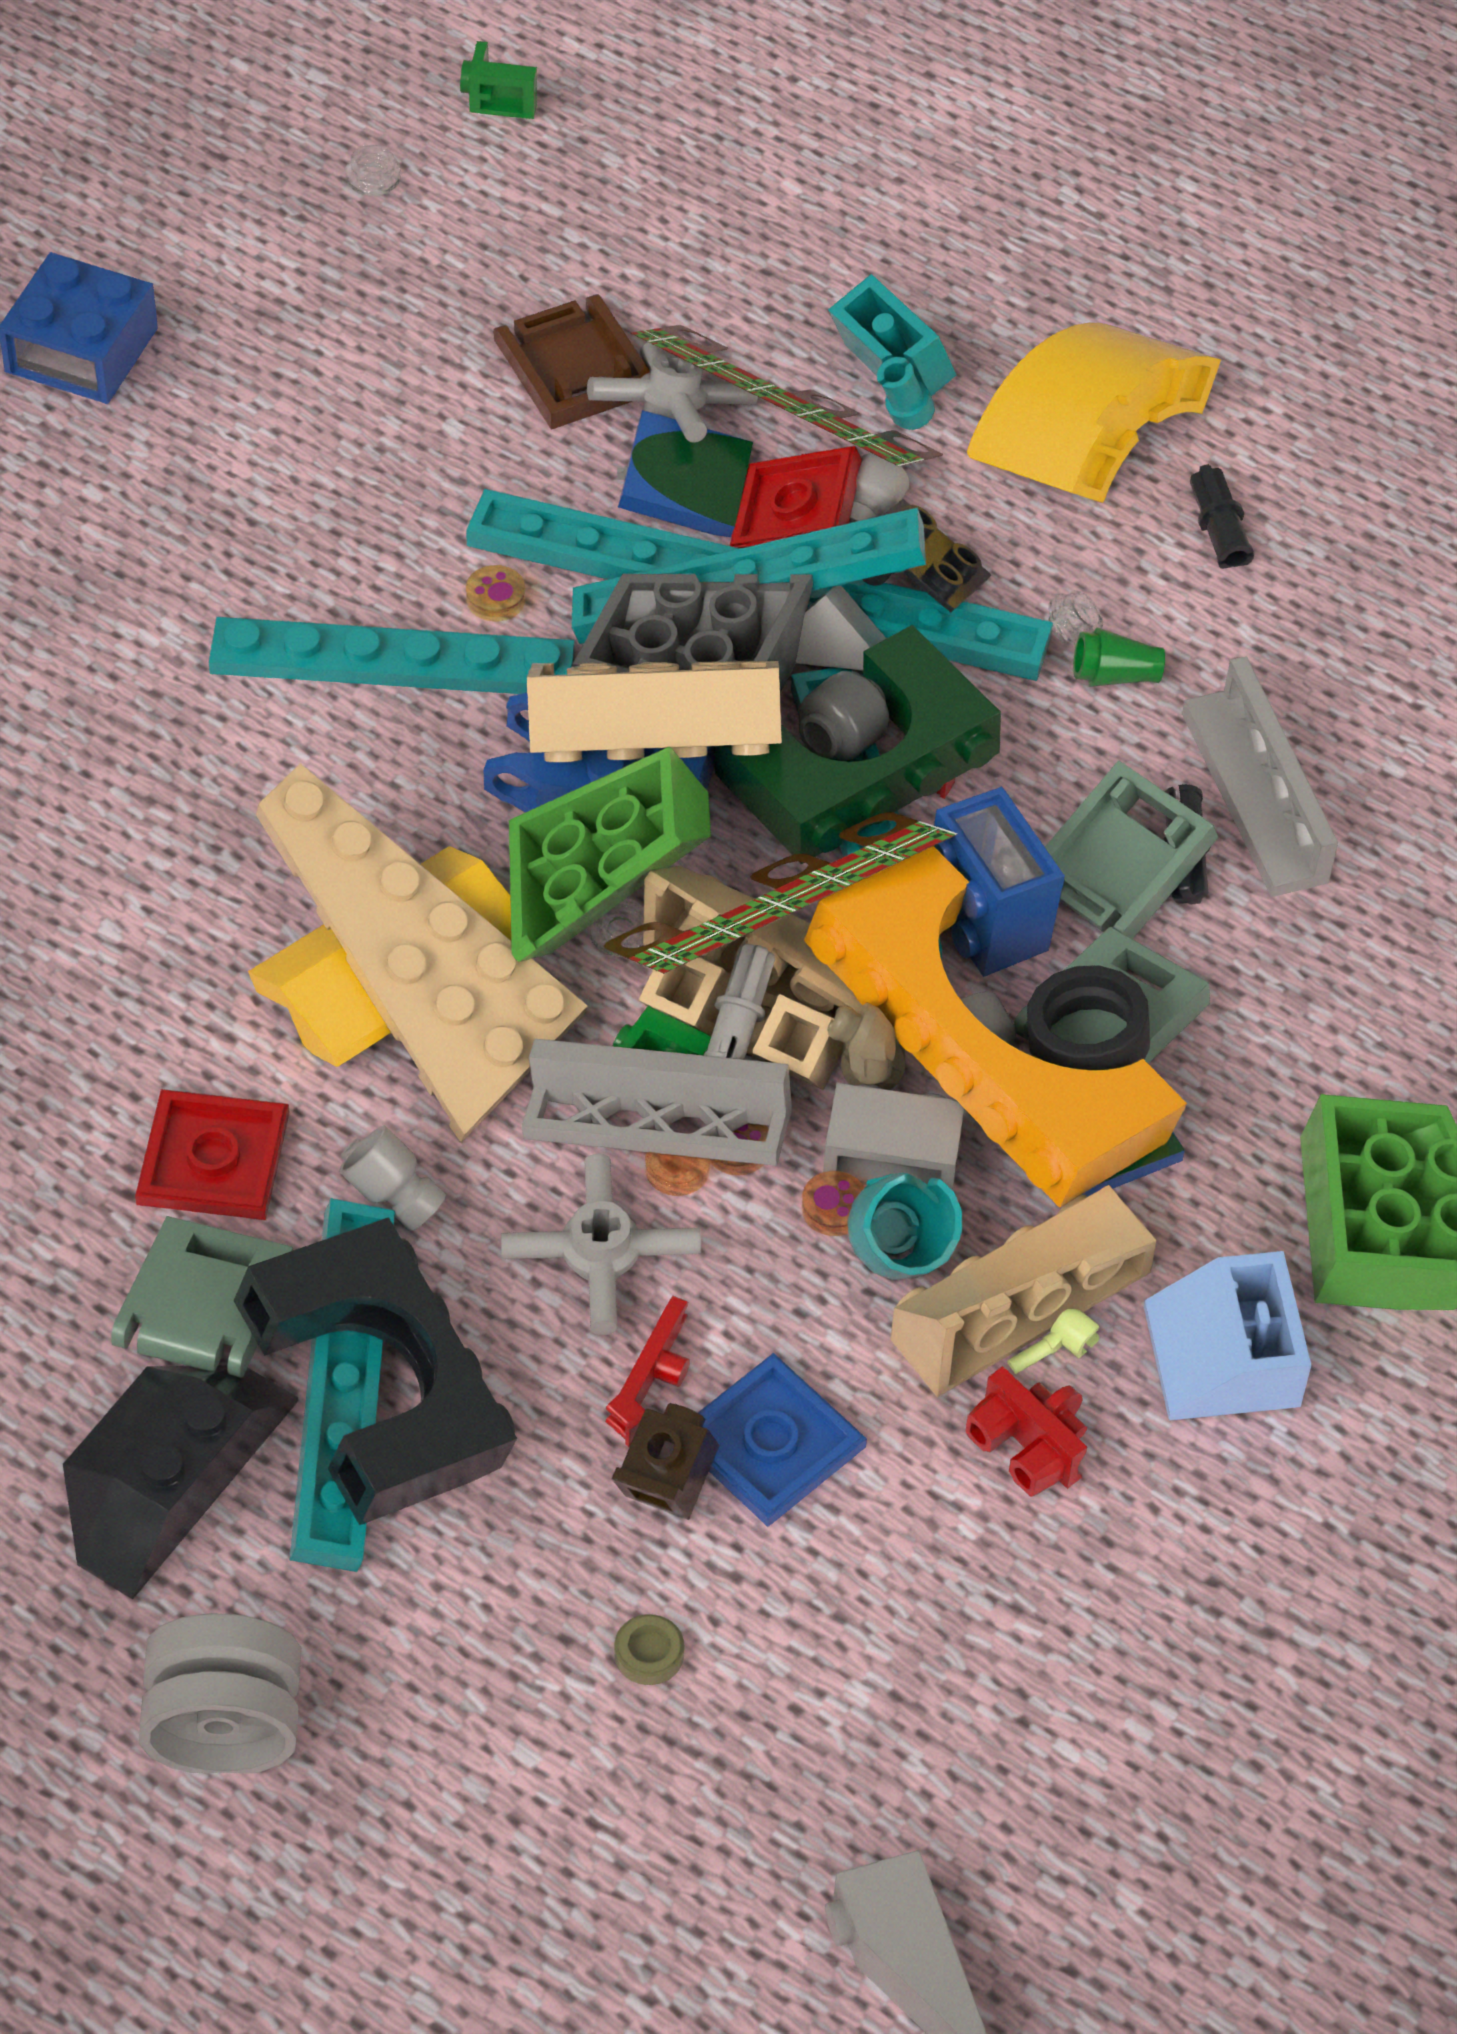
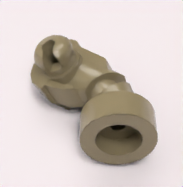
M868 1002L862 1006L859 1013L849 1006L839 1007L836 1010L834 1020L830 1021L827 1031L832 1039L844 1042L841 1052V1070L845 1080L850 1085H876L882 1089L891 1090L900 1082L905 1071V1049L896 1038L895 1028L880 1008Z

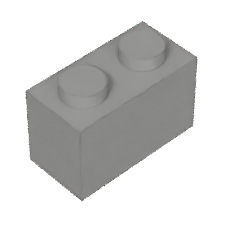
M836 1083L825 1145L823 1179L839 1182L845 1180L853 1184L867 1185V1180L904 1172L921 1179L926 1184H928L930 1178H939L953 1190L965 1109L957 1100L947 1099L939 1094L925 1093L919 1095L885 1090L876 1085Z

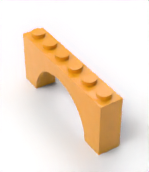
M934 846L819 900L804 938V942L812 949L817 959L826 964L845 983L862 1005L868 1002L881 1009L895 1028V1036L899 1044L906 1051L914 1055L936 1078L942 1089L959 1102L982 1126L985 1134L992 1141L998 1143L1026 1172L1029 1180L1035 1186L1042 1189L1059 1208L1168 1142L1187 1103L1144 1059L1131 1065L1109 1070H1080L1045 1062L1022 1052L999 1038L986 1028L963 1004L954 991L943 968L938 940L941 933L954 925L962 907L967 889L966 884L970 882Z

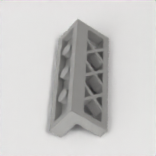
M1248 657L1232 659L1229 662L1224 691L1184 700L1183 718L1270 896L1275 897L1328 884L1338 841Z
M534 1039L529 1055L533 1091L522 1123L523 1139L777 1166L792 1112L788 1064ZM548 1101L575 1105L580 1111L564 1121L543 1118ZM621 1110L638 1112L643 1118L628 1127L611 1126L606 1118ZM683 1117L700 1118L706 1124V1126L691 1134L674 1132L668 1125ZM747 1123L770 1126L766 1142L738 1139L732 1131Z

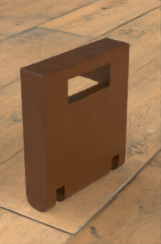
M599 294L586 298V310L592 321L586 323L585 314L576 300L514 320V332L521 342L520 345L507 325L494 328V341L551 430L632 402L589 400L587 392L572 397L573 394L587 390L590 377L642 378L650 373V370Z

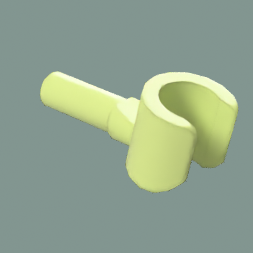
M1067 1309L1054 1322L1049 1334L1044 1336L1039 1342L1008 1359L1007 1363L1014 1373L1017 1374L1046 1356L1054 1354L1062 1346L1077 1358H1080L1087 1352L1083 1348L1085 1343L1092 1348L1099 1341V1335L1096 1333L1099 1325L1082 1311Z

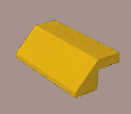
M448 846L420 864L511 940L510 894L483 860ZM323 924L255 966L248 973L257 993L288 1008L302 1044L313 1055L339 1067L391 1032L346 961L347 953L332 929L327 930Z

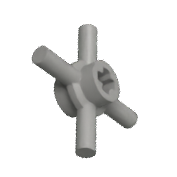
M649 342L642 346L640 355L650 373L642 378L590 377L587 384L589 400L645 402L644 411L676 419L685 438L690 442H699L706 436L707 428L697 409L705 404L756 405L758 401V396L727 381L702 380L703 369L671 353H665L663 349Z
M592 1154L585 1159L586 1204L574 1213L563 1231L501 1233L502 1259L564 1258L567 1265L573 1271L589 1281L591 1331L598 1335H609L617 1330L615 1279L627 1272L635 1264L638 1256L701 1254L700 1228L638 1229L629 1218L627 1212L621 1206L612 1202L611 1159L604 1154Z

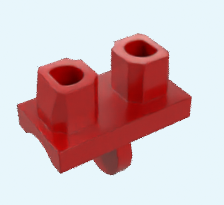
M1003 1366L991 1374L987 1380L985 1398L967 1416L965 1430L967 1436L983 1452L987 1451L989 1453L1013 1436L1024 1449L1010 1459L1009 1472L1014 1482L1030 1497L1044 1491L1058 1481L1068 1489L1082 1478L1078 1467L1087 1453V1446L1080 1438L1087 1431V1426L1075 1416L1083 1401L1082 1395L1070 1385L1062 1387L1052 1394L1040 1382L1028 1390Z

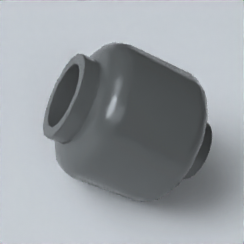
M841 671L830 676L805 696L799 706V733L802 741L811 752L831 760L848 762L857 758L882 738L889 726V710L882 689L874 681L855 672Z

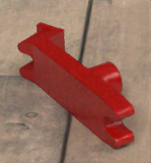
M672 1296L620 1393L606 1406V1410L611 1415L607 1417L605 1422L625 1439V1444L628 1447L632 1443L645 1411L641 1403L654 1379L656 1378L680 1387L689 1369L690 1359L670 1351L688 1317L684 1313L687 1309L688 1301L676 1296Z

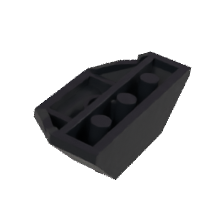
M218 1365L215 1371H207L191 1366H147L62 1464L77 1565L129 1598L134 1599L299 1401L297 1396L250 1368H247L244 1376L240 1378L228 1374V1365Z

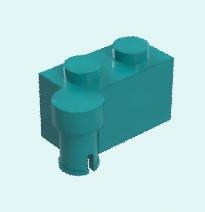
M870 274L831 306L828 311L844 344L877 376L879 384L882 385L886 393L885 405L893 422L901 428L908 430L919 429L932 419L935 412V403L931 396L957 375L940 337L875 276Z

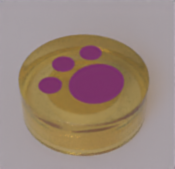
M502 565L482 567L473 572L467 580V606L475 616L486 621L499 622L511 619L519 614L525 605V582L522 576L512 568Z

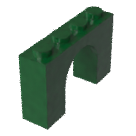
M913 625L863 651V677L874 681L882 689L889 710V719L905 735L903 740L887 753L863 761L846 762L827 759L805 748L782 724V743L769 744V753L734 755L732 754L731 745L714 746L715 775L792 855L807 854L816 857L821 853L831 852L844 842L845 839L839 837L843 830L875 815L886 812L894 813L922 796H930L940 790L945 783L972 768L984 766L995 755L1000 753L1001 711ZM886 820L877 821V822H873V823H870V824H868V825H865V826H863L862 828H860V829L858 830V832H860V831L866 829L867 827H869V826H871V825H873V824L883 823V822L886 821Z

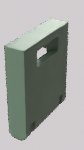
M1118 760L1045 848L1065 875L1060 902L1102 932L1109 927H1113V929L1133 939L1218 839V835L1213 824ZM1139 798L1172 820V823L1164 831L1168 843L1126 815ZM1032 861L1026 873L1029 880L1043 875L1035 862Z
M1112 927L1105 930L1064 969L1066 970L1074 966L1100 965L1121 971L1139 984L1148 999L1150 1050L1145 1058L1148 1064L1210 1004L1209 982ZM1128 969L1159 986L1162 990L1158 991L1127 973ZM1026 1005L1016 1016L1014 1025L1016 1034L1028 1040ZM1099 1009L1080 1010L1061 1018L1052 1026L1051 1032L1062 1040L1076 1044H1097L1116 1036L1126 1028L1127 1022L1116 1014Z
M166 1216L115 1319L111 1334L112 1345L124 1349L128 1348L141 1323L137 1339V1353L207 1371L216 1370L224 1353V1344L230 1345L232 1349L228 1358V1374L242 1378L258 1344L234 1303V1298L248 1266L293 1251V1247Z

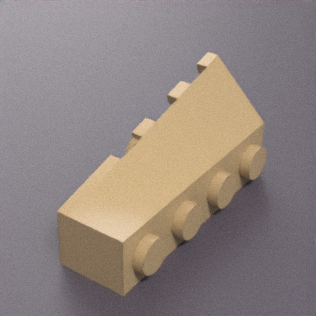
M778 661L697 662L691 664V670H679V665L675 663L643 662L629 666V672L617 673V667L607 665V663H582L580 666L568 668L567 675H554V663H532L527 676L530 753L544 752L546 762L582 760V751L607 750V759L610 760L644 758V748H667L669 746L679 758L707 755V746L731 745L732 754L761 755L769 753V744L782 743Z
M682 866L651 870L644 879V924L662 922L686 932L755 898L725 886L713 876L700 875ZM791 914L700 957L731 974L739 948L743 944L760 945L767 948L775 956L774 966L765 992L777 997L781 994L833 1019L836 1016V1010L841 1006H849L857 1013L861 1011L863 1006L845 983L826 964L819 961L812 949L804 942L810 923ZM657 930L644 931L643 946L659 939L662 933Z
M1109 1185L1088 1197L1080 1195L1065 1204L1057 1215L1038 1226L1027 1225L1018 1229L1006 1240L1003 1246L984 1257L972 1256L964 1260L953 1270L949 1277L928 1289L922 1286L907 1293L894 1308L891 1341L932 1392L939 1397L1050 1332L1054 1322L1063 1311L1078 1309L1084 1312L1150 1274L1157 1240Z

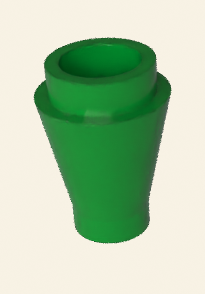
M1099 627L1095 628L1093 633L1080 632L1076 641L1073 658L1075 679L1088 680L1089 687L1138 682L1159 683L1162 679L1165 668V650L1163 647L1150 646Z

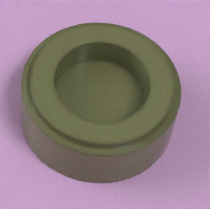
M653 1614L636 1616L624 1623L616 1635L614 1642L616 1665L626 1678L635 1683L656 1685L666 1682L676 1675L684 1660L683 1635L679 1628L665 1617Z

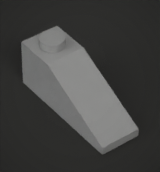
M920 1850L836 1873L833 1902L825 1904L828 1926L836 1946L848 1944L856 1966L926 2034H987Z

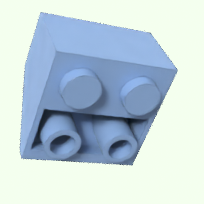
M1284 1251L1218 1257L1145 1300L1144 1311L1169 1421L1301 1407L1311 1369V1361Z

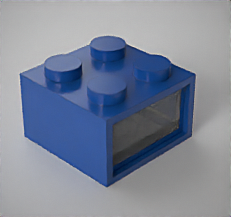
M49 252L0 324V344L4 371L109 404L158 329L153 283Z
M1001 786L937 809L934 826L957 833V835L934 845V847L970 882L966 884V893L954 925L950 927L952 939L958 953L965 959L971 958L981 975L985 977L1049 951L1065 875L1005 789Z

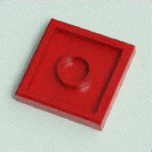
M856 446L750 463L747 469L730 546L741 549L849 524L857 488L856 478L862 462Z
M161 1089L135 1194L136 1205L266 1220L289 1118V1104Z

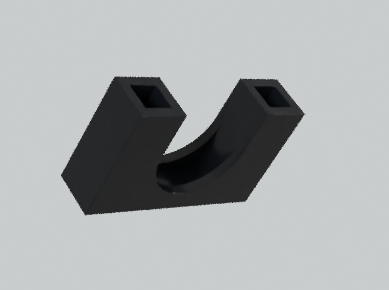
M389 1217L248 1266L234 1298V1303L264 1356L327 1333L356 1331L375 1336L394 1347L409 1362L417 1377L421 1402L416 1407L397 1416L344 1435L329 1464L328 1470L359 1525L458 1488L502 1468L517 1441L512 1417L502 1404L495 1401L482 1378V1369L476 1355L471 1349L463 1346L450 1323L449 1311L444 1300L439 1294L431 1291L418 1268V1259L409 1241L399 1236Z

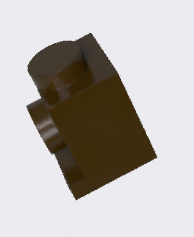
M673 1403L667 1405L664 1414L646 1408L622 1467H616L612 1481L626 1497L689 1520L720 1445L710 1431L703 1427L706 1419L699 1413ZM665 1441L673 1443L674 1449L672 1453L666 1458L658 1459Z

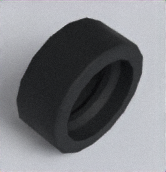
M1100 965L1071 967L1054 973L1037 986L1027 1004L1030 1054L1045 1062L1080 1070H1109L1131 1065L1141 1059L1145 1060L1150 1050L1148 999L1139 984L1121 971ZM1099 1009L1116 1014L1127 1022L1126 1028L1116 1036L1097 1044H1076L1062 1040L1051 1032L1052 1026L1061 1018L1080 1010Z

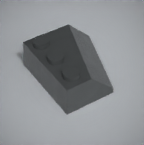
M622 574L573 662V667L580 666L582 663H607V665L616 666L617 673L629 672V666L643 662L675 663L679 665V670H691V664L697 662L778 661L781 693L796 663L804 615L808 608L813 586L812 575L791 574L790 582L759 584L758 574H735L734 582H699L695 574Z

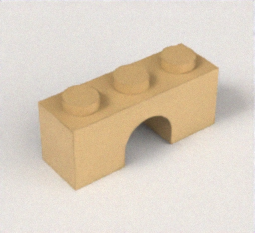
M700 957L665 974L653 969L639 1001L645 1006H650L712 1036L719 1010L714 1005L718 996L725 995L731 974ZM765 992L761 1007L766 1013L763 1021L755 1023L746 1055L762 1062L788 1064L789 1075L824 1090L844 1045V1042L834 1040L828 1034L829 1023L834 1019L781 994L777 997Z

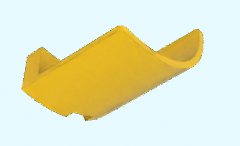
M1088 322L1073 325L1046 338L1033 348L1009 373L982 414L969 443L967 454L971 459L1104 503L1117 471L1129 452L1139 441L1136 431L1148 421L1160 423L1168 417L1185 412L1203 414L1221 359L1105 323Z

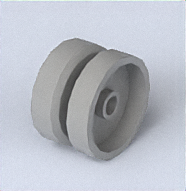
M201 1614L181 1617L159 1626L146 1640L143 1686L148 1692L142 1696L139 1745L150 1758L170 1768L189 1773H259L281 1765L295 1753L298 1705L293 1698L298 1695L301 1646L291 1633L277 1625L245 1615Z

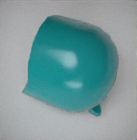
M904 1172L867 1180L866 1187L854 1199L847 1219L849 1241L855 1255L873 1273L892 1280L918 1278L949 1261L962 1234V1209L954 1191L939 1178H930L928 1184H926L921 1179ZM914 1245L913 1252L903 1259H890L886 1255L906 1252Z

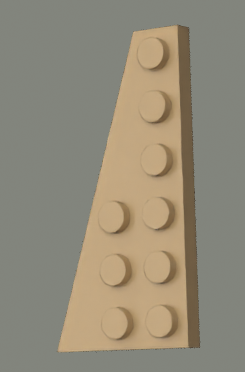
M300 763L258 803L256 816L293 876L299 877L317 905L316 913L326 929H332L347 953L346 961L395 1040L401 1041L420 1070V1080L430 1096L435 1094L451 1120L450 1128L462 1143L531 1071L529 1055L534 1039L560 1041L584 1016L588 1005L532 958L518 962L512 956L511 940Z

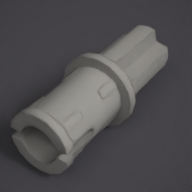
M743 944L739 948L725 995L718 996L714 1005L719 1010V1014L704 1056L745 1059L755 1023L763 1021L766 1013L761 1004L775 962L774 954L768 951L767 948L753 944Z

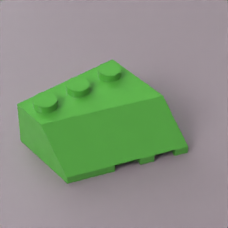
M670 746L509 820L512 956L518 962L553 953L643 887L644 879L651 870L669 868L711 837L708 791Z
M1320 1094L1300 1136L1315 1303L1394 1310L1457 1309V1125L1448 1106Z

